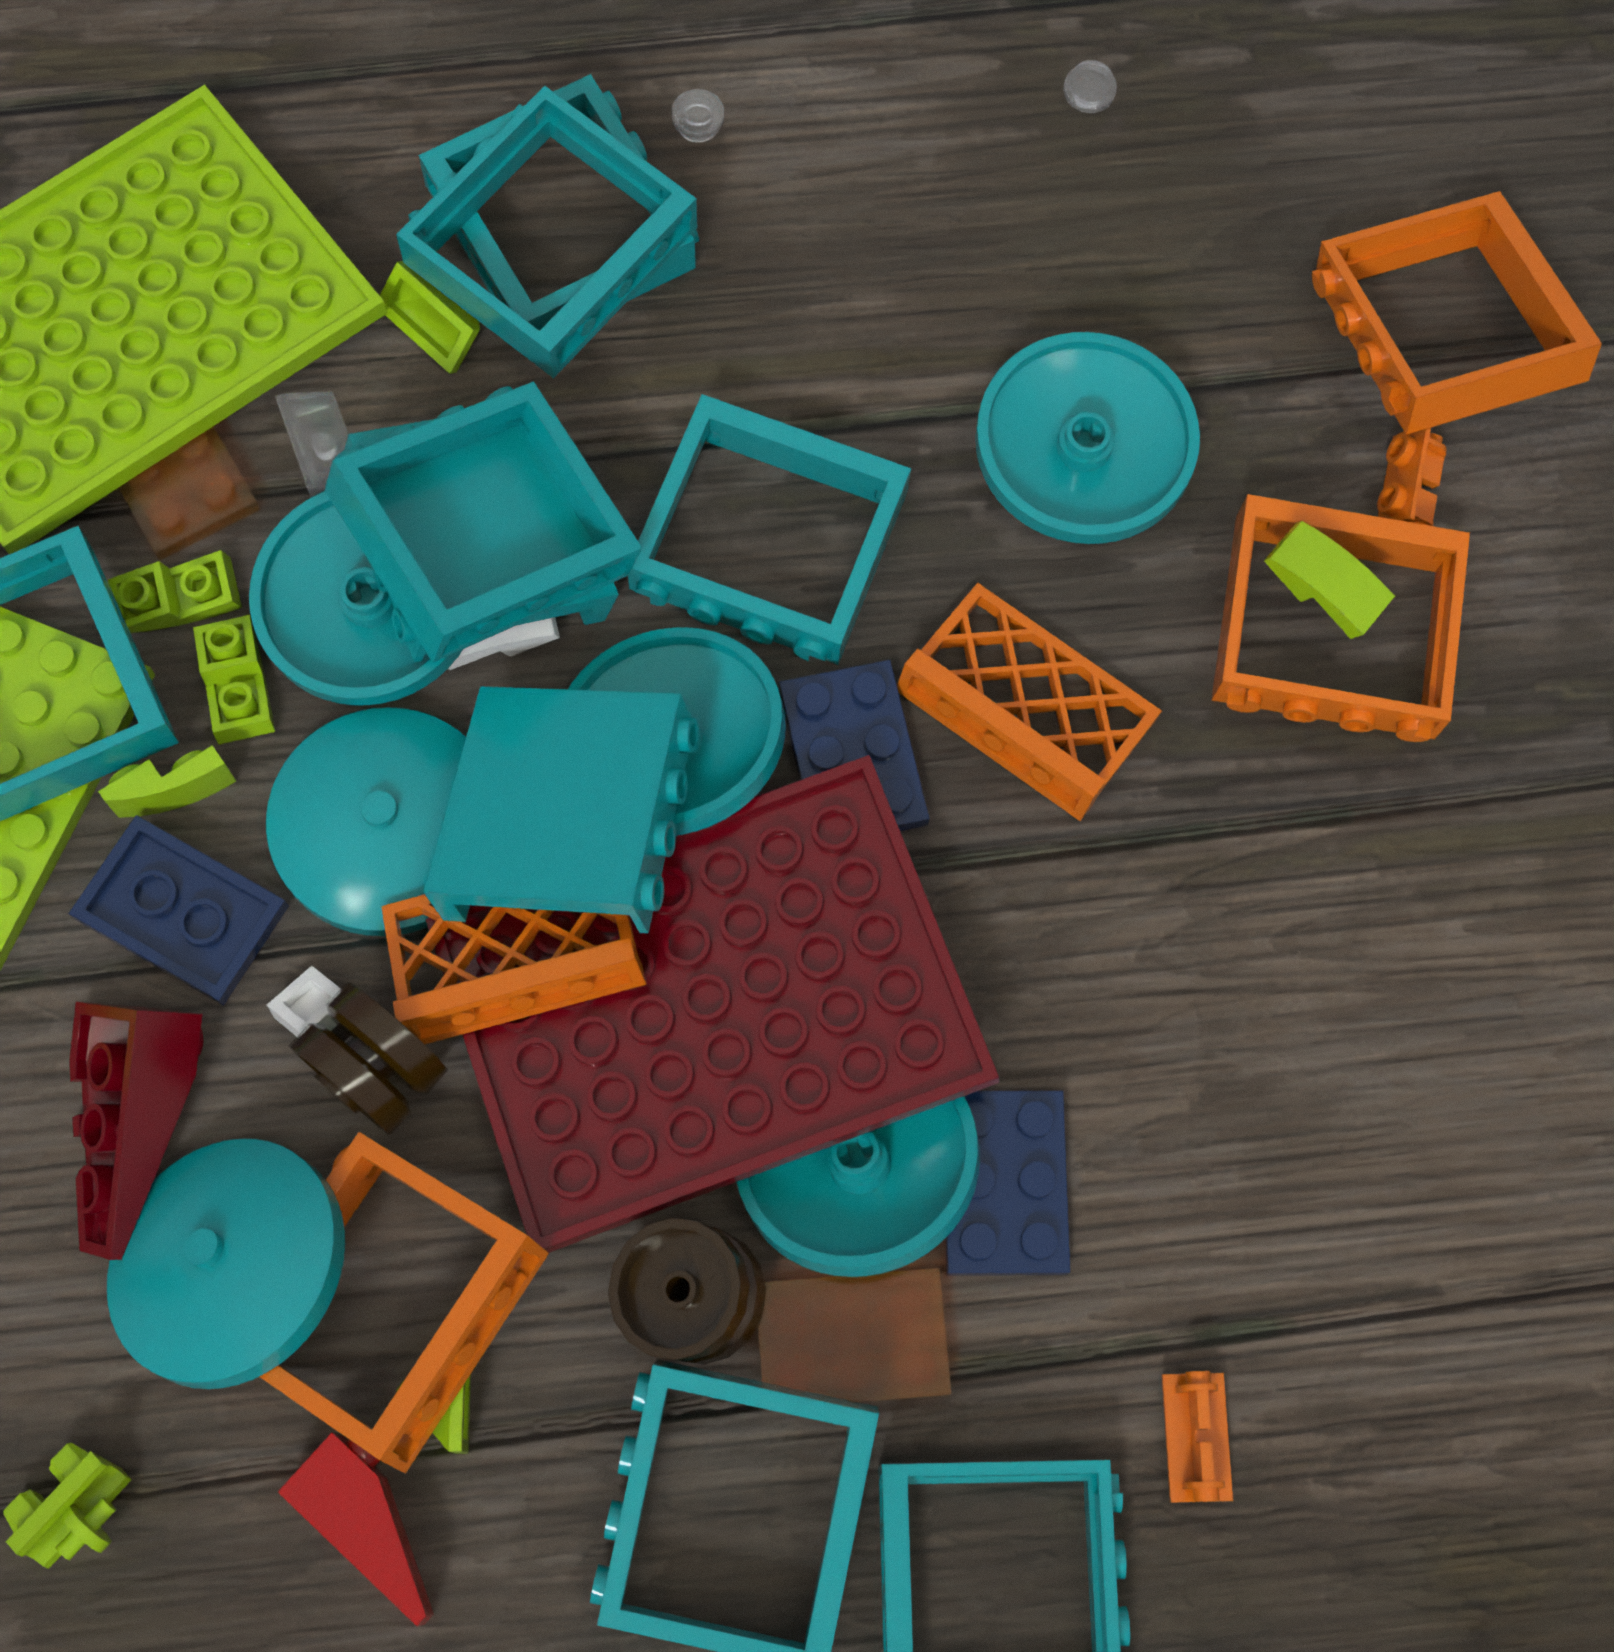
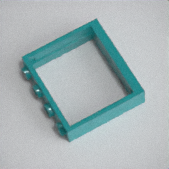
M591 74L553 91L647 161L646 150L635 131L627 133L620 122L622 116L614 96L609 90L602 93ZM513 111L418 155L425 186L432 197L436 195L439 185L446 176L453 172L458 173L473 158L475 150L482 140L490 135L495 136L510 121ZM478 212L455 233L488 291L539 331L596 273L594 272L532 303ZM697 230L686 239L628 301L696 268L695 243L699 242Z
M544 86L524 107L519 104L515 108L510 121L495 136L490 135L482 140L476 148L473 158L458 173L453 172L444 178L438 187L436 195L421 210H414L408 214L409 222L396 236L405 265L554 379L697 229V198L548 87ZM551 137L653 214L539 331L437 253V251Z
M534 381L515 389L509 386L502 387L491 393L485 401L464 408L462 405L453 406L442 412L436 420L416 428L413 425L402 426L390 433L385 440L367 447L354 445L343 450L332 461L325 486L326 494L432 663L628 576L642 550L640 543ZM519 425L595 545L446 609L368 484Z
M701 394L638 542L642 550L628 575L629 589L650 597V604L664 606L666 603L685 609L692 618L701 623L718 625L721 622L740 629L743 636L756 643L768 645L773 641L792 648L797 656L806 661H809L810 656L839 665L907 495L911 468ZM705 442L879 503L831 624L654 560Z
M79 526L0 558V605L74 574L138 720V724L1 783L0 821L179 743L94 549Z
M657 1359L652 1365L651 1374L639 1372L631 1410L642 1412L637 1438L626 1435L620 1456L617 1474L629 1477L624 1501L612 1499L605 1526L604 1539L613 1540L615 1543L610 1566L598 1564L593 1582L590 1603L601 1605L597 1625L716 1652H831L879 1417L878 1407ZM668 1389L848 1427L804 1643L623 1604Z
M1110 1460L881 1464L878 1466L883 1652H913L908 1485L1083 1482L1092 1652H1121L1120 1647L1129 1646V1612L1127 1606H1118L1117 1579L1126 1578V1549L1123 1539L1114 1538L1113 1513L1122 1512L1123 1493H1120L1119 1474H1111Z

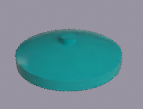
M1071 332L1047 337L1030 344L1012 356L997 371L989 383L980 405L975 443L979 466L988 487L1000 504L1016 519L1031 529L1058 540L1081 544H1103L1130 538L1147 530L1163 519L1175 507L1183 496L1197 463L1200 448V431L1194 404L1184 384L1171 368L1155 354L1142 346L1117 336L1094 332Z
M325 491L294 508L279 522L264 542L257 556L250 580L249 607L252 624L263 650L275 666L291 682L311 695L346 705H375L395 701L411 695L432 683L454 663L463 651L460 650L433 663L425 652L422 661L413 662L407 643L401 644L395 635L392 624V611L394 608L388 592L382 593L379 590L372 565Z
M677 627L657 629L630 637L615 644L593 659L577 675L568 690L680 693L690 716L697 719L699 740L696 751L688 754L685 768L688 780L687 795L683 804H677L673 821L676 836L708 828L738 812L761 791L774 772L782 754L786 732L785 712L778 687L771 672L751 649L735 639L714 631Z
M387 707L361 710L344 715L325 724L304 739L291 753L279 771L271 789L266 813V835L272 861L283 882L301 905L322 921L336 928L367 936H386L381 906L424 895L423 891L466 736L434 716L410 709ZM421 915L399 921L401 934L428 928L425 919L429 917Z
M963 1096L737 1182L738 1190L749 1217L759 1233L774 1249L789 1260L807 1269L834 1276L860 1277L886 1273L908 1265L929 1253L953 1231L965 1214L974 1195L980 1169V1145L971 1109Z
M233 1139L213 1143L191 1152L170 1165L154 1179L122 1260H109L107 1273L108 1308L115 1332L124 1348L138 1363L154 1374L178 1385L197 1389H219L236 1386L269 1372L285 1361L308 1339L318 1326L334 1297L340 1280L345 1253V1230L340 1206L332 1188L312 1165L294 1152L281 1145L258 1139Z

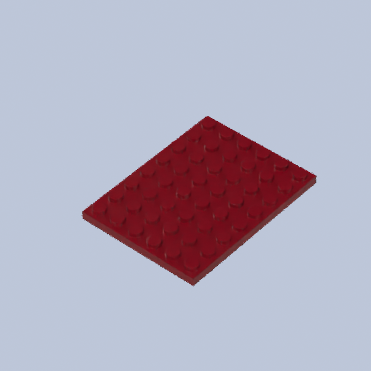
M870 755L754 797L748 804L727 819L708 828L676 836L673 855L665 857L661 875L664 881L663 903L659 911H653L649 933H639L630 917L646 985L462 1034L526 1235L548 1253L999 1083V1075ZM470 905L466 922L462 923L477 930L493 907ZM525 909L533 914L537 912V909ZM553 911L547 921L570 932L583 912ZM506 912L489 937L511 948L528 923ZM597 915L581 939L597 946L619 940L620 936L616 923ZM428 918L425 920L430 930L436 921ZM448 928L434 947L436 954L452 964L470 939ZM540 930L523 955L536 962L549 959L556 952L562 941ZM482 946L465 971L477 978L490 975L504 957Z

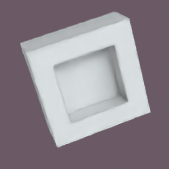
M311 966L271 1000L267 1007L273 1017L296 1037L309 1023L321 1024L331 1031L337 1024L329 1016L326 1004L341 988Z

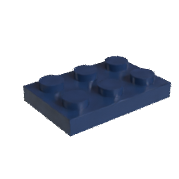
M890 660L779 682V692L800 780L870 755L899 830L904 831L928 826L929 815Z
M136 815L68 914L76 921L224 1006L289 905L281 897Z
M976 1091L965 1095L964 1097L971 1109L980 1145V1169L976 1189L969 1207L960 1222L945 1238L946 1276L1068 1275L1070 1273L1063 1091Z

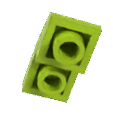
M1303 521L1295 523L1264 560L1300 602L1314 598L1350 639L1364 635L1395 597L1351 553Z
M222 550L172 568H168L160 561L108 579L109 586L130 633L184 625L242 608L231 557Z
M250 615L193 627L199 671L206 686L212 731L218 745L275 732L263 665Z
M212 745L204 751L196 750L185 754L174 763L172 771L163 777L150 759L140 765L132 764L116 772L109 780V785L98 792L119 818L135 817L136 815L141 817L175 810L198 802L236 782V780Z

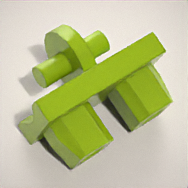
M67 1443L50 1461L49 1470L59 1480L60 1484L46 1499L41 1494L29 1489L19 1493L3 1510V1514L13 1531V1534L6 1543L16 1555L21 1557L24 1555L29 1556L48 1569L61 1555L70 1561L84 1544L99 1553H102L112 1541L101 1526L116 1511L111 1502L132 1480L121 1467L92 1451L87 1452L73 1443Z

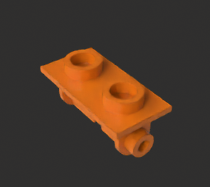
M1431 428L1407 435L1403 431L1393 436L1386 453L1388 465L1384 486L1377 501L1378 517L1429 526L1434 525L1433 519L1438 496L1421 487L1424 485L1434 489L1440 486L1447 448L1442 444V436L1430 433Z
M1190 1371L1185 1372V1374H1162L1170 1503L1233 1501L1224 1373Z

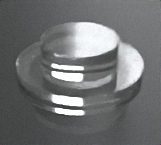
M1086 60L1070 70L1066 76L1063 90L1067 102L1072 107L1081 112L1096 113L1105 110L1111 105L1115 98L1117 85L1112 71L1106 64L1097 60Z
M703 89L689 90L679 95L673 103L671 111L673 125L689 141L705 142L710 140L724 123V106L721 100L710 91Z

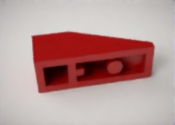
M332 1432L280 1488L278 1493L416 1626L425 1625L434 1613L388 1479L375 1467L380 1460L351 1440H347L343 1435Z

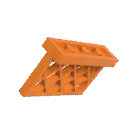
M979 583L973 587L921 650L917 648L906 661L897 684L899 694L1079 821L1090 810L1099 794L1162 712L1158 707ZM977 605L997 618L999 631L972 633L968 615ZM960 627L961 634H953ZM1032 642L1042 649L1045 663L1018 665L1013 643ZM1002 644L1007 666L979 668L974 646ZM964 647L968 669L948 670L934 660L933 657L942 648ZM1078 674L1088 681L1091 696L1064 698L1059 675ZM1048 676L1053 699L1025 701L1021 678ZM1010 679L1014 702L995 703L984 695L982 681ZM1123 706L1141 718V720L1133 729L1111 730L1106 707ZM1094 708L1099 731L1072 733L1067 710ZM1056 711L1060 735L1042 736L1031 728L1029 713ZM1123 742V744L1116 751L1114 743ZM1102 744L1107 764L1099 775L1078 761L1075 746Z
M425 894L381 906L397 999L392 1001L395 1018L424 1045L646 985L629 915L583 912L570 932L547 921L554 910H537L533 914L521 908L493 907L477 930L462 922L443 921ZM506 912L528 923L511 948L489 937ZM421 915L435 920L436 922L419 945L402 937L399 921ZM597 915L616 923L620 936L619 940L597 946L581 938ZM448 928L470 939L452 964L431 953ZM540 930L562 941L556 952L549 959L536 962L523 955ZM482 946L504 957L490 975L477 978L465 971ZM404 951H406V952H408V953L411 954V956H410V958L407 960V962H406L405 952H404ZM424 962L445 972L434 990L412 995L410 980Z

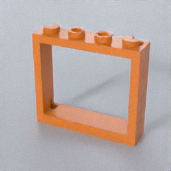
M1500 191L1321 241L1316 270L1312 271L1314 289L1320 298H1325L1334 312L1336 326L1340 334L1348 336L1357 351L1362 371L1367 376H1372L1381 391L1385 410L1391 416L1395 415L1406 435L1589 381L1602 343ZM1477 246L1545 351L1421 387L1357 280Z
M1247 494L1235 521L1212 701L1227 703L1230 709L1238 712L1250 713L1257 712L1260 709L1283 713L1286 719L1295 722L1306 723L1317 719L1337 722L1341 728L1352 732H1369L1373 729L1394 732L1399 739L1408 742L1435 740L1451 721L1470 533ZM1303 521L1334 540L1357 559L1435 572L1421 705L1237 673L1254 541L1278 545L1295 523Z
M358 1132L351 1144L337 1155L332 1171L326 1179L339 1203L344 1227L382 1171L491 1237L496 1242L373 1428L281 1365L276 1366L259 1377L378 1460L406 1474L549 1253L525 1233Z

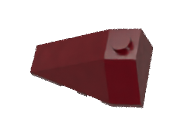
M76 1001L69 1066L70 1082H81L83 1114L72 1117L73 1137H81L86 1158V1165L79 1170L76 1176L79 1251L108 1260H122L196 1076L197 1061L204 1044L203 1032L201 1030L202 1014L170 1009Z

